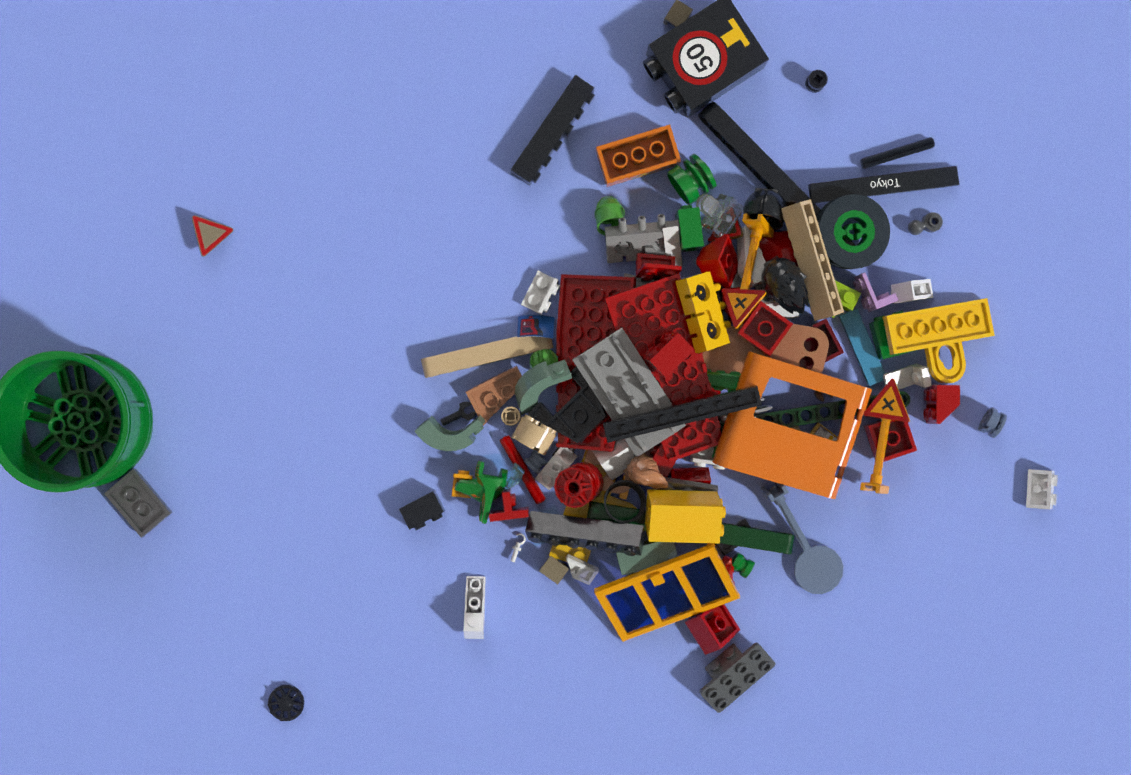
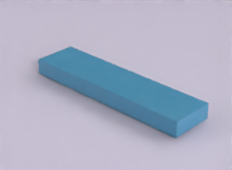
M858 309L840 315L839 319L867 385L872 386L883 381L885 372Z

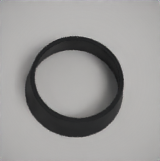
M629 480L613 483L604 495L606 513L610 518L621 523H630L642 516L646 508L644 491L638 484ZM619 486H627L637 492L641 505L638 514L634 518L621 521L609 513L606 507V499L612 489Z

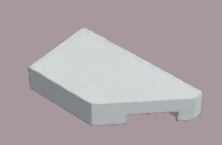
M569 554L566 555V561L570 567L572 577L590 585L598 574L599 568Z

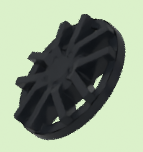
M281 685L275 688L268 699L270 713L280 721H291L297 718L303 711L305 704L302 692L292 685ZM283 688H289V689H290V690L288 691L287 695H286V693L284 692ZM278 690L281 692L282 697H279L276 693ZM292 690L297 692L294 697L290 696ZM299 695L301 702L295 701L294 699ZM274 696L277 701L272 702V697ZM278 704L279 708L273 710L272 705ZM294 705H299V706H301V707H300V709L298 710V709L294 708L293 706H294ZM281 710L280 716L275 713ZM284 711L288 712V718L284 717ZM291 711L297 713L296 715L291 717Z

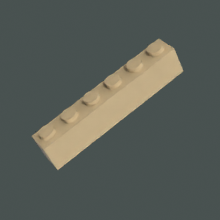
M811 199L781 208L788 230V237L794 250V257L797 260L798 267L801 269L800 271L807 276L804 282L814 321L843 313V306Z

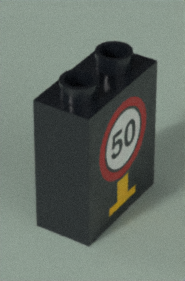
M717 0L650 43L646 53L648 58L643 61V66L653 81L662 78L669 91L663 95L671 110L675 114L683 110L688 118L764 69L769 58L732 1Z

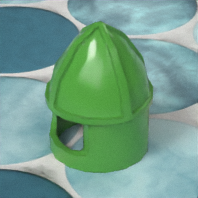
M613 196L602 197L597 203L594 212L597 231L602 235H605V231L600 229L599 225L601 223L619 226V218H625L624 208Z

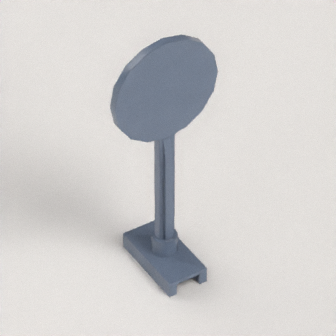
M774 482L776 486L771 487L769 490L761 487L763 495L779 506L803 549L794 565V575L797 583L804 590L812 594H824L834 589L843 576L841 557L827 546L814 545L810 547L785 502L784 495L789 493L785 485Z

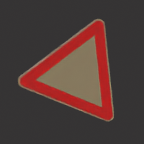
M193 215L191 218L202 257L210 253L233 232L231 227Z

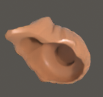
M641 454L633 457L627 465V475L632 482L638 485L651 486L654 489L668 487L666 479L660 474L658 465L652 457Z

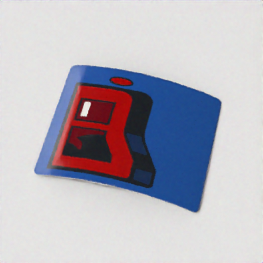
M545 315L519 316L517 338L535 336L554 339L555 318Z

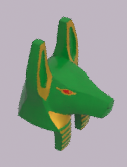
M478 461L475 479H459L456 482L455 490L470 496L480 503L479 521L486 524L492 503L505 489L508 470L501 468L498 476L483 474L485 462Z

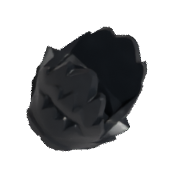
M775 256L764 263V269L761 274L763 289L766 290L768 298H773L783 309L793 314V311L803 314L805 305L808 306V292L804 282L807 276L800 271L801 269L793 261L785 257L779 258Z

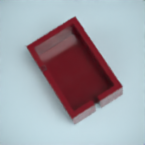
M827 318L809 326L822 330L828 338L829 348L825 362L844 353ZM812 337L807 338L804 342V348L809 352H814L818 348V341ZM804 356L800 359L799 365L811 370L814 362L811 357Z

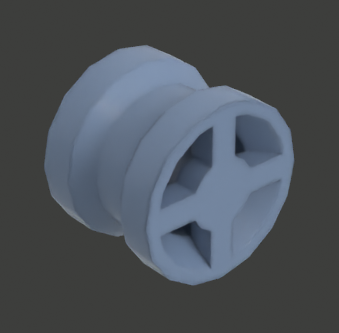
M535 450L531 452L529 458L524 460L537 474L540 472V468L548 463Z

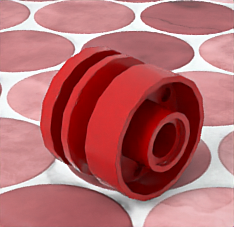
M580 462L564 469L558 474L555 479L554 489L561 503L567 507L578 508L600 495L603 490L604 481L601 472L596 466L591 463Z

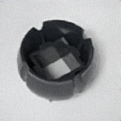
M755 188V192L747 198L744 204L743 214H748L751 219H757L758 214H762L773 230L782 228L784 223L781 208L787 207L779 190Z

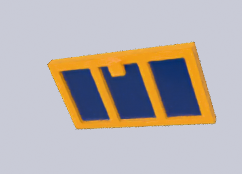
M713 543L594 588V594L622 642L740 599V594Z

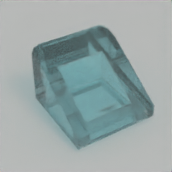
M514 463L508 472L505 485L506 491L516 486L524 475L525 471L517 463Z

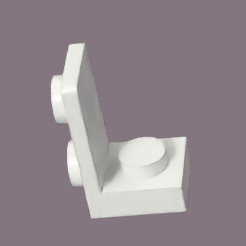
M917 363L883 375L885 386L893 378L898 389L914 384L924 388L932 386L929 367Z
M560 447L535 479L550 490L555 485V479L558 474L570 467L577 458V455L568 448Z

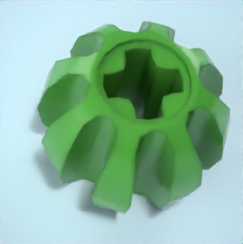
M550 349L536 351L530 357V368L545 361L547 365L556 363L558 358Z

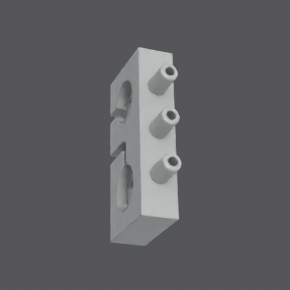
M659 214L657 222L646 223L645 216H639L638 224L626 225V219L619 218V226L605 227L607 263L623 262L622 256H626V262L636 261L637 253L666 256L663 228L678 226L680 239L678 220L665 221V215Z

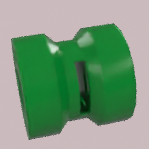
M737 552L732 559V566H734V571H739L740 576L747 578L755 562L750 559L746 560L744 555Z

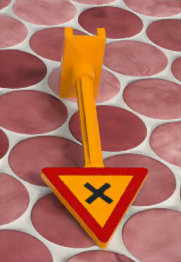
M743 214L742 221L751 232V241L740 289H722L735 329L741 326L767 294L765 290H749L759 241L762 238H773L774 235L773 228L762 214H758L757 219H751L748 214Z
M893 378L890 379L863 414L864 416L882 419L873 474H871L870 482H861L860 490L888 494L889 486L882 484L883 476L881 474L890 421L910 422L899 389Z

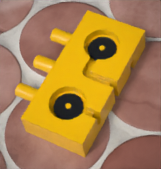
M710 271L675 281L684 314L691 315V318L686 319L690 335L696 333L697 336L691 338L695 353L709 351L730 343L726 329L731 327V322L728 320L724 321L721 310L726 308V304L724 302L719 303L716 291H719L721 286L719 283L713 284Z

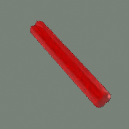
M507 435L501 438V445L535 503L540 504L546 500L544 494L510 436Z

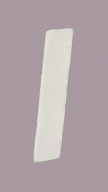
M678 226L663 228L666 256H675V265L682 266Z

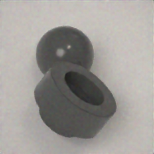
M931 212L923 217L922 222L919 220L911 221L908 225V231L912 235H919L923 229L933 233L942 227V217L938 213ZM932 219H934V220L936 221V224H935V225L932 224V222H931Z

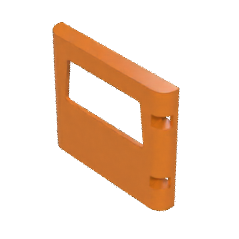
M748 351L736 390L757 385L761 399L769 379L773 377L845 399L846 404L838 439L833 441L754 417L757 407L728 413L712 462L731 470L836 499L872 389ZM857 408H858L859 411H858L857 417H856V419H854L856 410H857ZM840 466L838 474L835 475L837 467Z

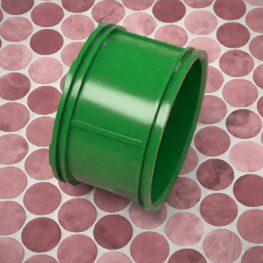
M68 351L42 352L23 359L8 370L0 380V464L12 477L31 488L46 492H68L111 483L133 469L149 446L153 432V411L149 396L140 379L129 368L114 359L97 354H79ZM70 365L73 366L76 390H73L67 368ZM85 365L98 372L105 379L93 392L89 391ZM52 372L57 374L62 398L58 400L35 393L38 384ZM112 389L114 395L106 400L104 396ZM84 397L88 401L86 407H83L81 403ZM29 402L51 408L52 412L51 414H45L27 408ZM66 402H67L69 408H68V410L65 412V404H66ZM118 404L120 407L121 418L115 417V413L113 410V408ZM97 411H99L101 414V419L99 421L95 419V413ZM26 420L48 424L49 431L51 432L35 447H32L29 442ZM60 422L63 423L62 430L60 429ZM114 427L121 428L120 435L113 433ZM91 430H94L96 434L93 440L89 436ZM73 434H74V435L76 436V438H77V441H76L75 444H74V442H73V440H72V438H71V436H72ZM58 441L60 446L43 462L40 456ZM107 441L117 444L108 460L103 448V444ZM71 449L75 450L81 472L80 477L64 475L53 469ZM88 451H92L98 468L95 473H93Z

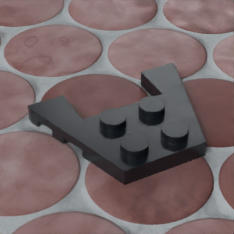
M576 366L570 373L581 389L555 415L541 402L528 415L576 443L581 444L608 416Z

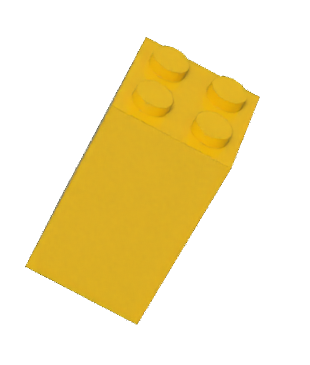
M647 489L645 529L649 542L720 544V536L724 535L722 518L726 516V508L723 506L722 498H719L717 491Z

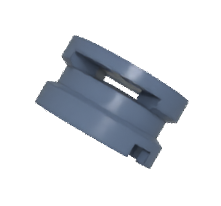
M991 407L980 421L979 431L987 432L988 436L995 438L1004 427L1007 415L1002 412L998 413L997 409Z

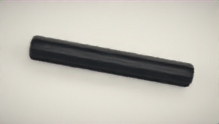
M930 137L871 155L860 160L863 169L931 149L935 146V142Z

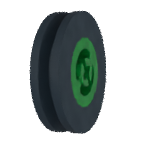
M858 194L838 197L828 202L817 215V222L831 265L841 269L863 268L877 261L885 252L890 239V224L883 208L873 199ZM848 218L854 219L859 222V224L851 223L846 224L842 227V224ZM849 230H854V234H850ZM861 238L860 242L855 246L844 242V240L853 241Z

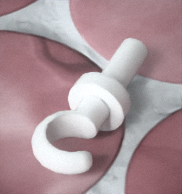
M518 533L516 536L521 535L523 542H516V545L512 546L514 551L510 561L514 563L518 551L522 549L520 545H523L526 541V537L522 533Z

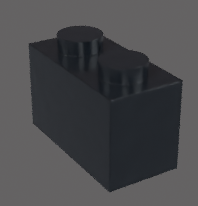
M435 490L399 509L409 530L412 528L418 530L426 526L425 521L429 519L436 521L443 517L442 513L445 511Z

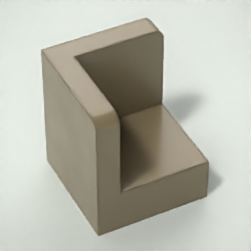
M676 0L664 18L663 24L667 25L669 22L677 27L689 19L693 9Z
M549 556L539 571L558 585L569 570V567L554 557Z

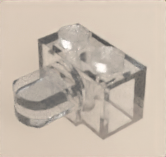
M702 194L696 202V207H699L700 211L705 215L701 221L702 228L709 235L716 238L729 234L744 208L735 198L719 194L717 199L712 195Z

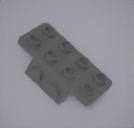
M757 642L744 653H741L733 643L705 667L712 680L701 688L699 693L717 713H720L775 666V662Z

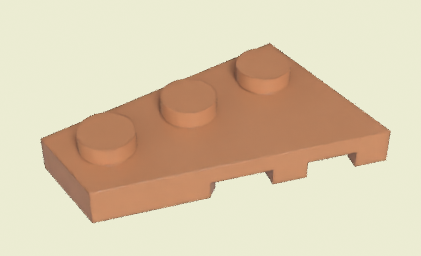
M517 365L465 391L478 416L481 415L485 419L483 426L515 394V386L522 376Z

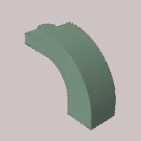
M565 360L547 365L546 361L542 362L521 376L514 392L521 414L530 412L538 404V397L543 390L554 384L572 379Z
M479 415L465 428L451 431L443 428L433 416H430L414 432L423 442L435 449L457 451L474 443L476 439L474 435H477L484 428L482 425L485 419Z

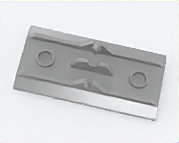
M622 327L572 359L612 420L673 406ZM686 425L662 429L626 438L625 440L637 457Z

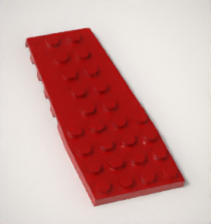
M679 273L604 298L614 330L617 331L621 327L623 328L642 359L646 356L645 352L654 345L656 347L661 342L659 338L667 331L668 333L671 331L678 332L694 348L691 338L697 336L696 333L690 335L686 319L691 318V315L684 314L675 282L681 280ZM694 350L667 378L659 376L644 360L672 405L712 396V388L708 380L706 363H704L703 352L695 353ZM717 416L687 423L682 429L660 442L668 461L672 462L717 446L721 437V426Z
M561 274L556 331V356H558V362L566 361L570 372L576 367L572 360L573 358L615 332L604 298L636 288L637 278ZM573 378L556 385V393H558L556 412L581 389ZM606 412L608 417L603 422L612 421V419ZM602 422L581 444L558 432L556 447L612 452L614 451L615 441L607 443Z

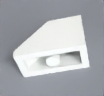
M931 279L914 280L891 285V295L896 293L898 301L893 302L894 304L934 298Z

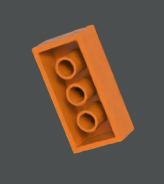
M670 125L600 145L595 150L606 187L666 170L676 165L679 166L681 163Z

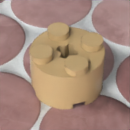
M525 414L511 437L545 456L556 437L557 431Z

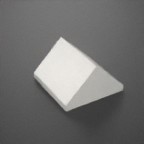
M625 439L615 441L614 451L612 452L592 450L612 480L623 474V470L627 468L631 459L635 457Z

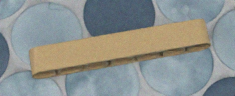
M516 336L423 358L421 363L424 376L428 378L554 347L550 338L535 336L517 338Z

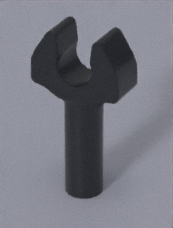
M471 402L460 403V408L457 412L440 419L443 426L460 418H465L467 421L471 420L476 412L466 414L464 411L466 407L472 405Z

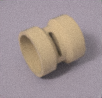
M512 406L505 408L501 414L503 423L509 426L517 424L521 418L520 411Z

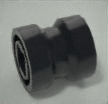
M814 70L807 77L805 86L812 93L820 92L827 84L828 77L824 71Z

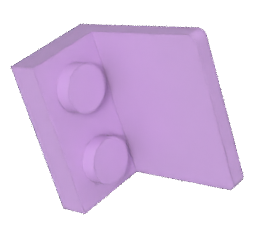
M865 272L854 277V287L856 291H860L862 306L868 312L898 301L896 293L889 295L887 292L876 297Z

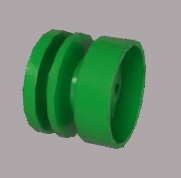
M694 153L689 156L690 161L688 159L683 160L686 170L676 165L667 172L670 183L687 205H691L700 199L698 189L707 194L709 192L708 187L714 189L717 186L707 164Z

